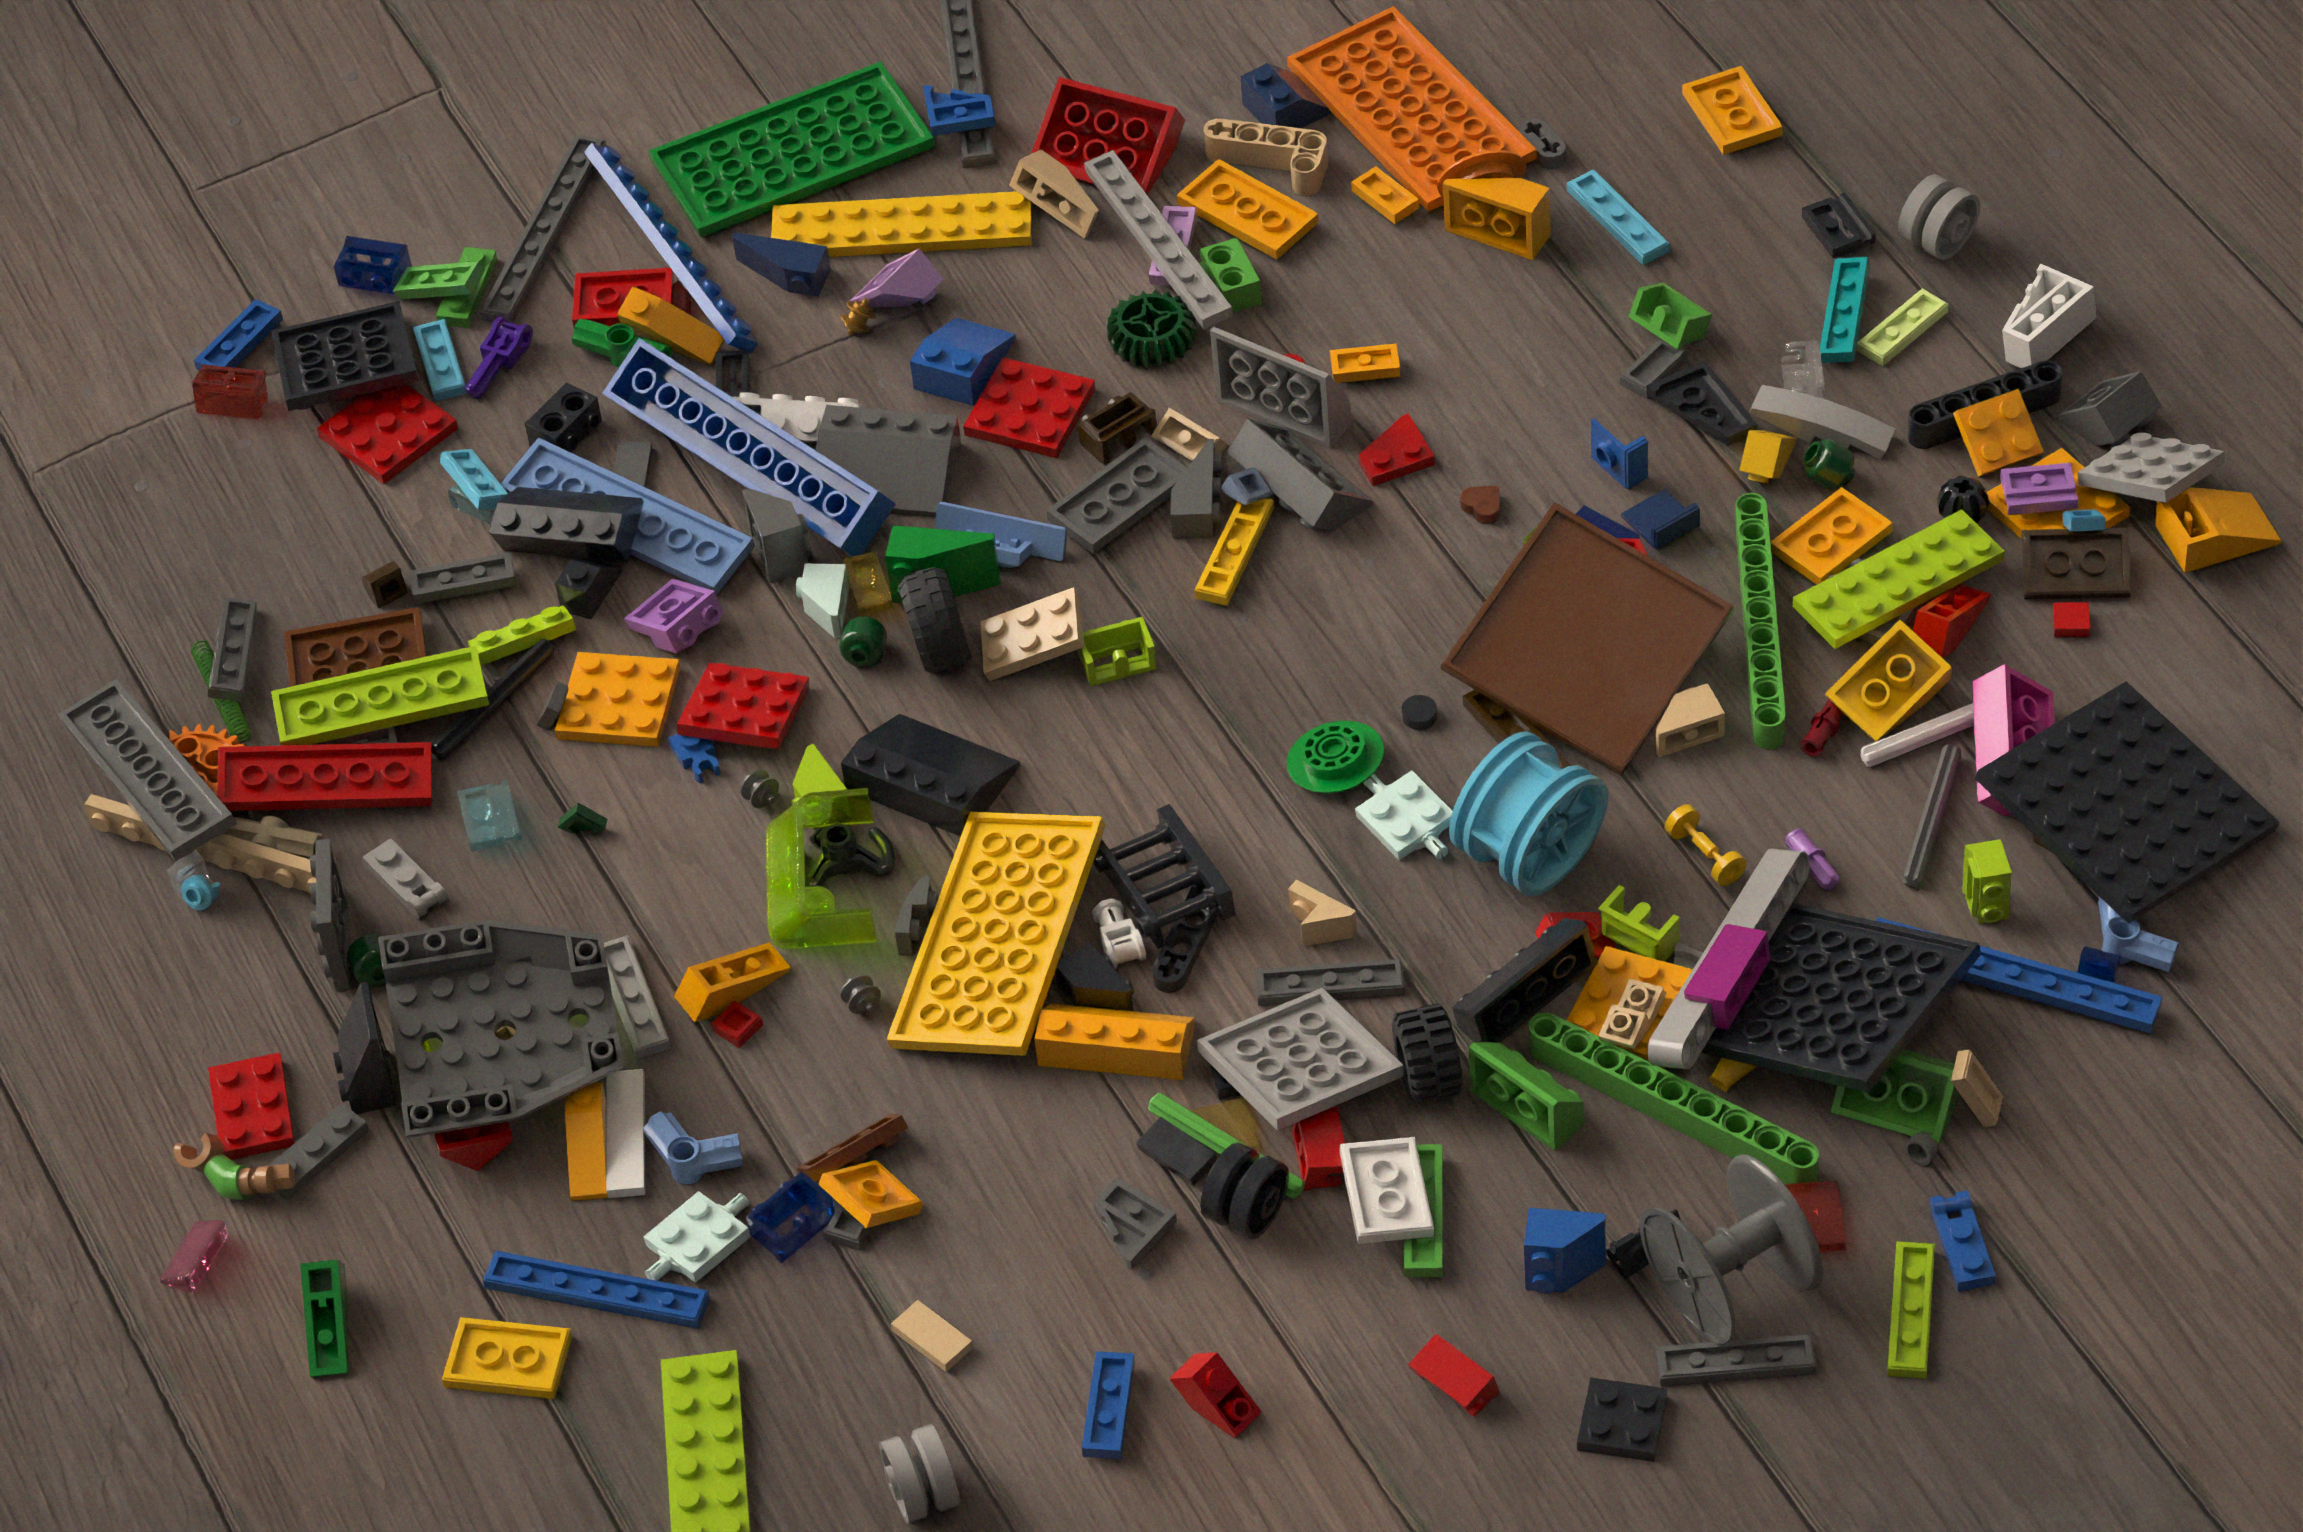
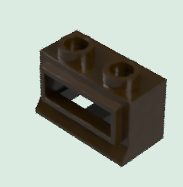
M1132 392L1123 397L1115 396L1108 402L1105 408L1097 413L1089 412L1083 416L1080 423H1078L1080 444L1105 466L1110 463L1108 444L1119 437V442L1126 448L1132 447L1136 441L1135 427L1140 424L1152 436L1157 428L1155 409L1149 408Z

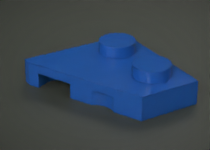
M923 86L932 136L995 126L990 95L968 94L955 89H951L949 95L934 92L933 86Z

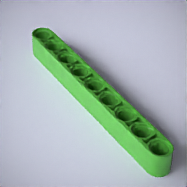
M1746 493L1736 500L1735 531L1752 733L1754 743L1758 747L1771 750L1780 747L1785 740L1786 713L1768 512L1765 498L1757 493Z
M1540 1013L1531 1018L1529 1022V1047L1531 1055L1537 1060L1731 1158L1740 1154L1756 1158L1766 1165L1783 1184L1793 1189L1808 1190L1817 1184L1819 1179V1151L1811 1142L1659 1066H1653L1649 1061L1611 1042L1600 1040L1597 1035L1554 1014Z

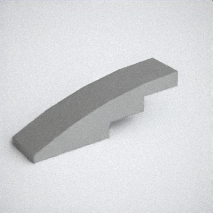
M1766 385L1760 387L1749 411L1808 443L1812 441L1814 436L1822 440L1832 439L1846 449L1851 444L1880 460L1885 454L1896 429L1864 413L1832 401Z

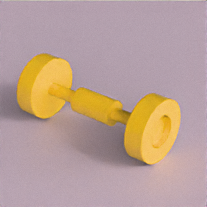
M1690 804L1678 807L1667 818L1665 830L1674 839H1681L1690 834L1693 837L1692 842L1709 859L1714 858L1717 861L1712 868L1711 876L1720 886H1728L1735 882L1745 871L1746 860L1737 851H1731L1721 856L1718 853L1719 848L1703 832L1695 830L1700 820L1699 812Z

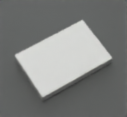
M1415 1137L1340 1144L1339 1152L1358 1244L1433 1237L1434 1226Z

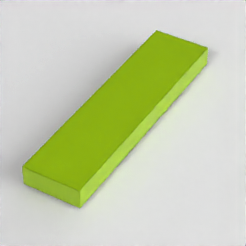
M1896 1241L1887 1376L1927 1379L1935 1244Z

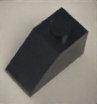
M571 559L555 582L559 605H564L570 614L591 620L621 575L622 568L594 559Z

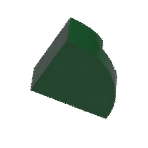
M577 803L560 817L557 828L573 834L575 830H591L590 834H595L606 829L608 819L581 803Z

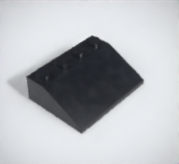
M902 714L896 715L859 738L841 762L844 785L847 791L960 837L969 813L986 812L1020 767V761Z

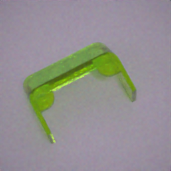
M868 788L808 793L768 824L766 828L767 929L770 940L775 946L788 949L877 942L871 908L835 910L834 896L828 889L820 886L805 887L804 828L826 827L837 823L845 825L874 823Z

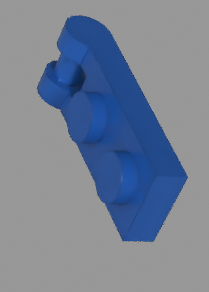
M1968 1190L1956 1192L1955 1197L1943 1199L1942 1195L1930 1197L1931 1214L1957 1292L1995 1285L1996 1275L1972 1208V1201ZM1959 1212L1960 1217L1948 1219L1947 1213Z

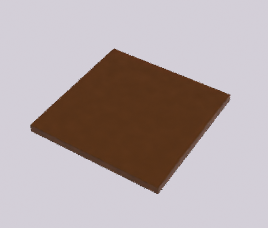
M1554 502L1441 664V670L1622 776L1667 710L1673 696L1680 691L1733 613L1734 605Z

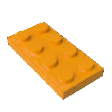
M1220 159L1215 161L1176 195L1177 205L1181 207H1196L1197 216L1276 260L1319 223L1317 212Z

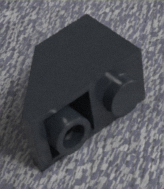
M1091 942L1058 961L1055 970L1057 986L1074 1006L1134 1011L1132 1000L1134 988L1130 980L1125 975L1120 976L1114 970L1109 956L1105 952L1099 953Z

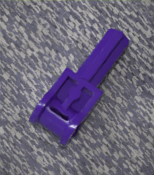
M501 316L495 319L490 333L480 346L483 361L465 386L468 394L476 399L483 396L502 366L510 369L514 367L521 354L525 353L533 338V328L531 325L522 324L520 326L509 323L507 318Z

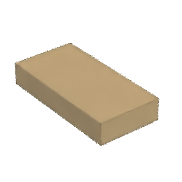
M1970 1050L1958 1051L1951 1082L1983 1127L1996 1126L2003 1095Z
M919 1300L915 1301L891 1323L892 1331L945 1372L949 1371L973 1349L972 1340Z

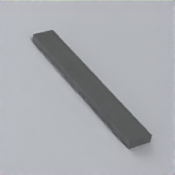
M940 0L952 89L961 90L968 94H985L972 0ZM990 127L958 132L963 168L995 164Z
M575 135L481 308L480 315L482 320L494 322L497 317L501 316L507 318L509 323L514 322L596 169L584 152L591 143L605 148V140Z

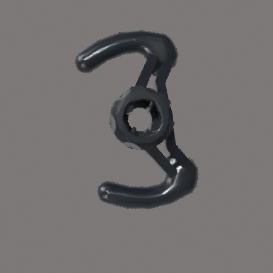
M840 823L832 824L823 832V839L820 840L822 853L808 876L802 870L805 850L799 845L794 846L789 859V873L797 888L806 894L819 891L821 886L830 877L837 874H847L855 870H865L876 876L883 877L894 869L895 853L893 845L888 836L879 828H870L868 836L878 845L882 854L881 858L857 844L855 833L851 832L847 825Z

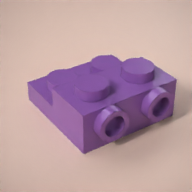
M671 579L625 617L624 620L629 630L650 636L655 647L677 653L693 645L697 636L702 631L717 625L725 612L715 591Z

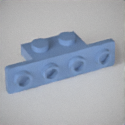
M940 502L937 505L935 529L994 533L998 563L1002 567L1013 568L1020 566L1030 555L1062 561L1065 558L1067 528L946 502Z

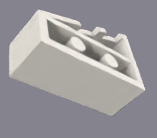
M2040 264L2037 269L2036 279L2025 290L2026 296L2021 304L2016 305L2002 330L2006 362L2023 368L2051 358L2097 318L2094 287Z

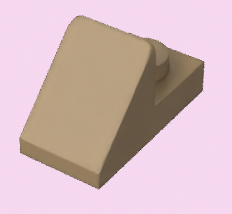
M1295 880L1288 888L1290 912L1303 921L1301 923V934L1304 946L1351 939L1356 936V910L1298 880Z

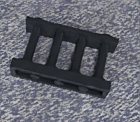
M1170 804L1157 809L1159 824L1156 825V830L1111 849L1107 847L1101 838L1093 861L1096 870L1099 873L1104 871L1136 917V922L1144 938L1150 937L1157 949L1164 947L1161 927L1207 907L1209 910L1215 909L1223 921L1236 915L1231 888ZM1159 843L1163 845L1169 844L1171 847V851L1125 871L1118 863L1122 859ZM1176 864L1179 867L1184 865L1186 868V873L1140 893L1133 884ZM1190 886L1194 888L1199 887L1202 890L1201 895L1157 914H1154L1148 905Z

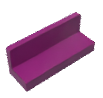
M1726 924L1685 988V999L1711 1004L1714 1027L1729 1029L1771 960L1767 931Z

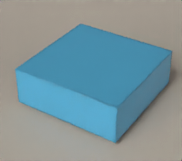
M2096 509L2063 512V525L2071 532L2105 530V517Z

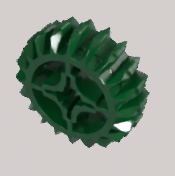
M1156 289L1152 294H1146L1142 290L1139 296L1130 294L1128 301L1119 300L1118 306L1111 308V314L1106 324L1107 340L1114 351V355H1119L1122 362L1131 361L1133 367L1142 363L1146 369L1150 364H1157L1161 368L1163 362L1167 361L1173 364L1175 357L1184 358L1185 352L1191 350L1196 336L1195 317L1192 311L1187 308L1186 303L1181 300L1180 296L1172 297L1169 291L1162 295Z

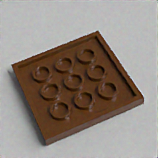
M420 607L283 631L289 687L427 657Z

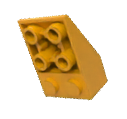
M2189 487L2167 503L2157 501L2155 526L2184 573L2281 544L2280 537L2252 493Z

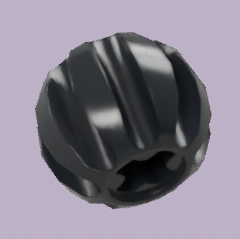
M1962 475L1955 479H1949L1941 487L1937 497L1939 514L1943 518L1962 509L1977 524L1985 517L1989 506L1987 489L1978 479Z

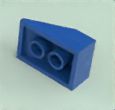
M954 318L926 337L911 358L910 367L913 388L974 406L1002 357H1005L1016 340V334Z

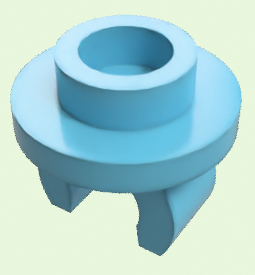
M204 875L190 876L182 883V897L191 908L204 910L213 903V900L218 898L220 883L215 882L210 885Z

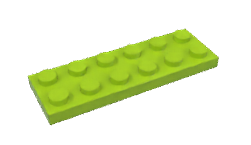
M1961 509L1794 596L1793 608L1836 649L2004 561L2005 551Z
M476 646L271 691L281 745H312L489 705Z
M737 1350L661 1359L671 1532H751Z

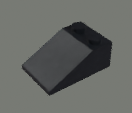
M368 982L361 983L337 1035L339 1051L333 1053L337 1074L343 1073L344 1080L338 1081L342 1102L349 1101L351 1110L356 1114L396 1106L387 1050Z

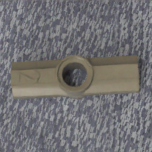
M274 816L263 817L260 822L234 817L237 824L223 833L309 860L311 855H316V840L324 839L323 834L289 828L288 824Z

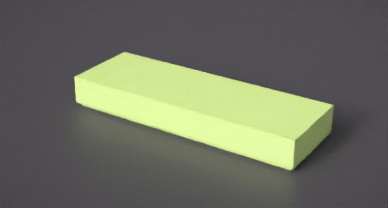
M1922 288L1858 341L1857 351L1883 367L1948 312V303Z

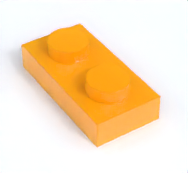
M1376 166L1351 182L1353 193L1394 224L1419 209V199Z
M1397 343L1330 350L1332 375L1336 383L1400 377Z

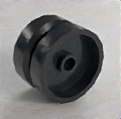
M1240 1142L1232 1143L1216 1160L1207 1177L1200 1202L1202 1216L1220 1226L1230 1224V1228L1235 1233L1250 1240L1257 1239L1268 1229L1283 1203L1289 1182L1288 1167L1285 1163L1270 1156L1260 1158L1259 1153L1255 1149Z

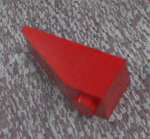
M1960 583L1917 610L1913 632L1939 656L1945 658L1958 647L1989 602L1991 594Z

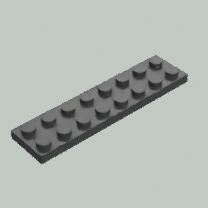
M115 679L58 714L63 726L175 862L191 854L195 849L222 835L226 830L237 824L231 812L118 679Z

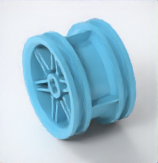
M1528 731L1516 733L1494 747L1470 775L1461 790L1451 815L1449 827L1450 840L1457 849L1466 852L1475 861L1487 862L1493 859L1499 861L1500 876L1506 883L1515 886L1522 894L1530 897L1541 895L1551 890L1569 874L1593 843L1607 811L1608 787L1602 779L1592 775L1584 767L1574 765L1564 769L1561 768L1555 748L1543 742L1537 735Z

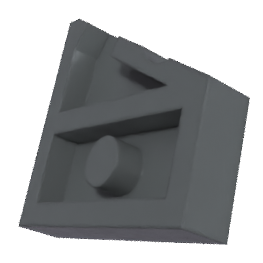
M1118 1177L1093 1202L1098 1218L1126 1267L1130 1270L1138 1264L1177 1222L1174 1211Z

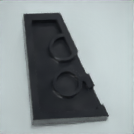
M1706 361L1646 385L1649 397L1726 446L1747 438L1749 430H1757L1756 422Z

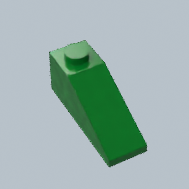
M338 1259L301 1263L309 1375L312 1378L349 1373L348 1295L345 1264Z

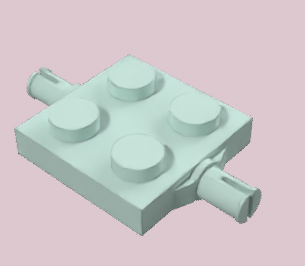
M1412 770L1394 783L1386 786L1375 774L1363 783L1374 796L1355 808L1356 817L1398 860L1424 847L1438 860L1442 859V855L1444 857L1447 855L1448 847L1438 837L1442 831L1450 826L1453 811Z
M698 1191L644 1236L646 1246L659 1255L660 1260L648 1270H645L647 1278L658 1281L671 1270L686 1275L696 1283L751 1237L748 1227L735 1218L737 1214L750 1205L745 1195L738 1193L735 1198L723 1206L714 1203Z

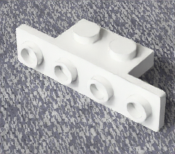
M744 392L740 393V397H733L751 410L761 412L762 417L801 442L817 444L819 427L826 405L864 408L861 404H858V400L852 398H839L837 403L825 402V398L818 396H806L805 401L792 400V396L783 394L772 395V399H763L758 394Z

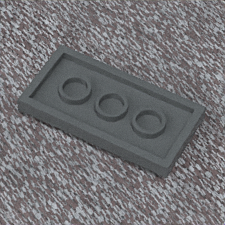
M1145 437L1046 510L1047 520L1054 525L1067 528V535L1094 554L1170 498L1171 489L1187 467Z

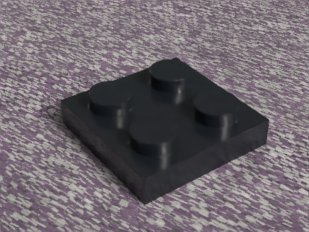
M1590 1377L1577 1438V1450L1655 1462L1668 1398V1389Z

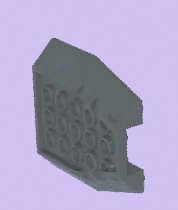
M486 919L378 937L402 1095L401 1105L406 1138L518 1120L624 1068L602 934ZM578 1014L589 1018V1022L581 1028H574L569 1024V1020ZM509 1026L516 1030L515 1035L511 1039L501 1040L496 1037V1032L502 1027ZM436 1038L441 1040L443 1044L439 1050L427 1052L422 1048L424 1042L428 1039Z

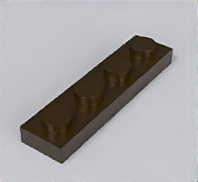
M1472 690L1462 696L1463 706L1498 744L1516 733L1528 731L1540 737L1543 742L1553 746L1532 723L1478 691ZM1557 751L1559 766L1563 769L1571 766Z

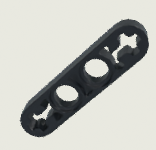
M1191 886L1185 901L1201 895L1202 890L1199 887L1194 888ZM1207 907L1174 922L1152 970L1154 985L1159 991L1164 993L1177 992L1186 984L1218 916L1215 909L1209 910ZM1192 916H1200L1205 919L1198 926H1191L1186 923V920ZM1179 943H1187L1192 946L1191 950L1185 953H1178L1173 950V947ZM1172 963L1175 964V974H1171L1169 978H1164L1163 975L1167 976L1170 973Z

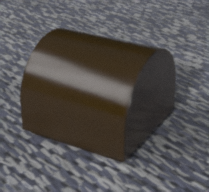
M394 561L362 577L364 588L378 609L408 593L401 569Z

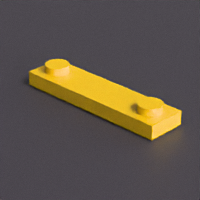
M1265 498L1248 505L1237 501L1195 587V599L1228 606L1274 510V500Z

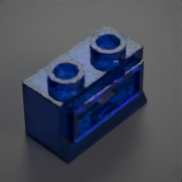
M346 236L344 247L334 264L338 286L395 294L393 290L406 268L412 267L407 245ZM357 254L370 256L371 262L358 261ZM387 258L391 259L389 265L384 264Z
M801 1171L792 1180L784 1182L778 1191L764 1203L756 1205L746 1218L750 1235L769 1250L780 1263H783L829 1224L835 1213L832 1196ZM805 1204L814 1211L808 1217L803 1213L796 1215L793 1220V1229L784 1237L775 1231L773 1232V1230Z

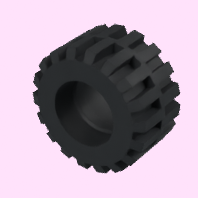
M1436 1003L1394 1013L1392 1022L1394 1047L1397 1059L1403 1064L1404 1076L1402 1080L1411 1100L1418 1104L1460 1094L1463 1078L1458 1046L1451 1021L1442 1005Z

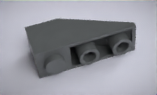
M1208 439L1171 489L1170 516L1173 538L1214 537V523H1220V502H1215V498H1221V478L1216 477V473H1222L1221 452H1215L1214 439Z

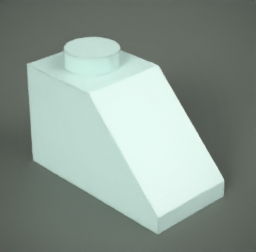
M805 563L803 577H798L796 582L797 598H802L804 612L833 638L841 639L849 593L846 564Z

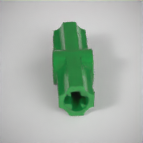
M579 319L574 326V332L571 337L573 346L608 356L612 365L616 367L621 366L639 338L670 358L673 354L670 345L635 335L634 329L628 324L620 323L609 327L587 319Z

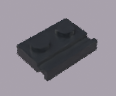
M1845 192L1841 193L1837 199L1833 200L1830 197L1802 207L1803 220L1832 259L1860 249L1864 243H1875L1876 233Z

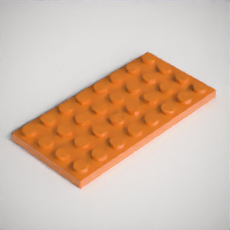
M1394 6L1287 57V67L1316 94L1338 120L1400 184L1419 199V203L1428 212L1444 205V199L1437 189L1438 180L1449 166L1462 158L1484 151L1505 150L1520 155L1526 164L1537 159V149Z

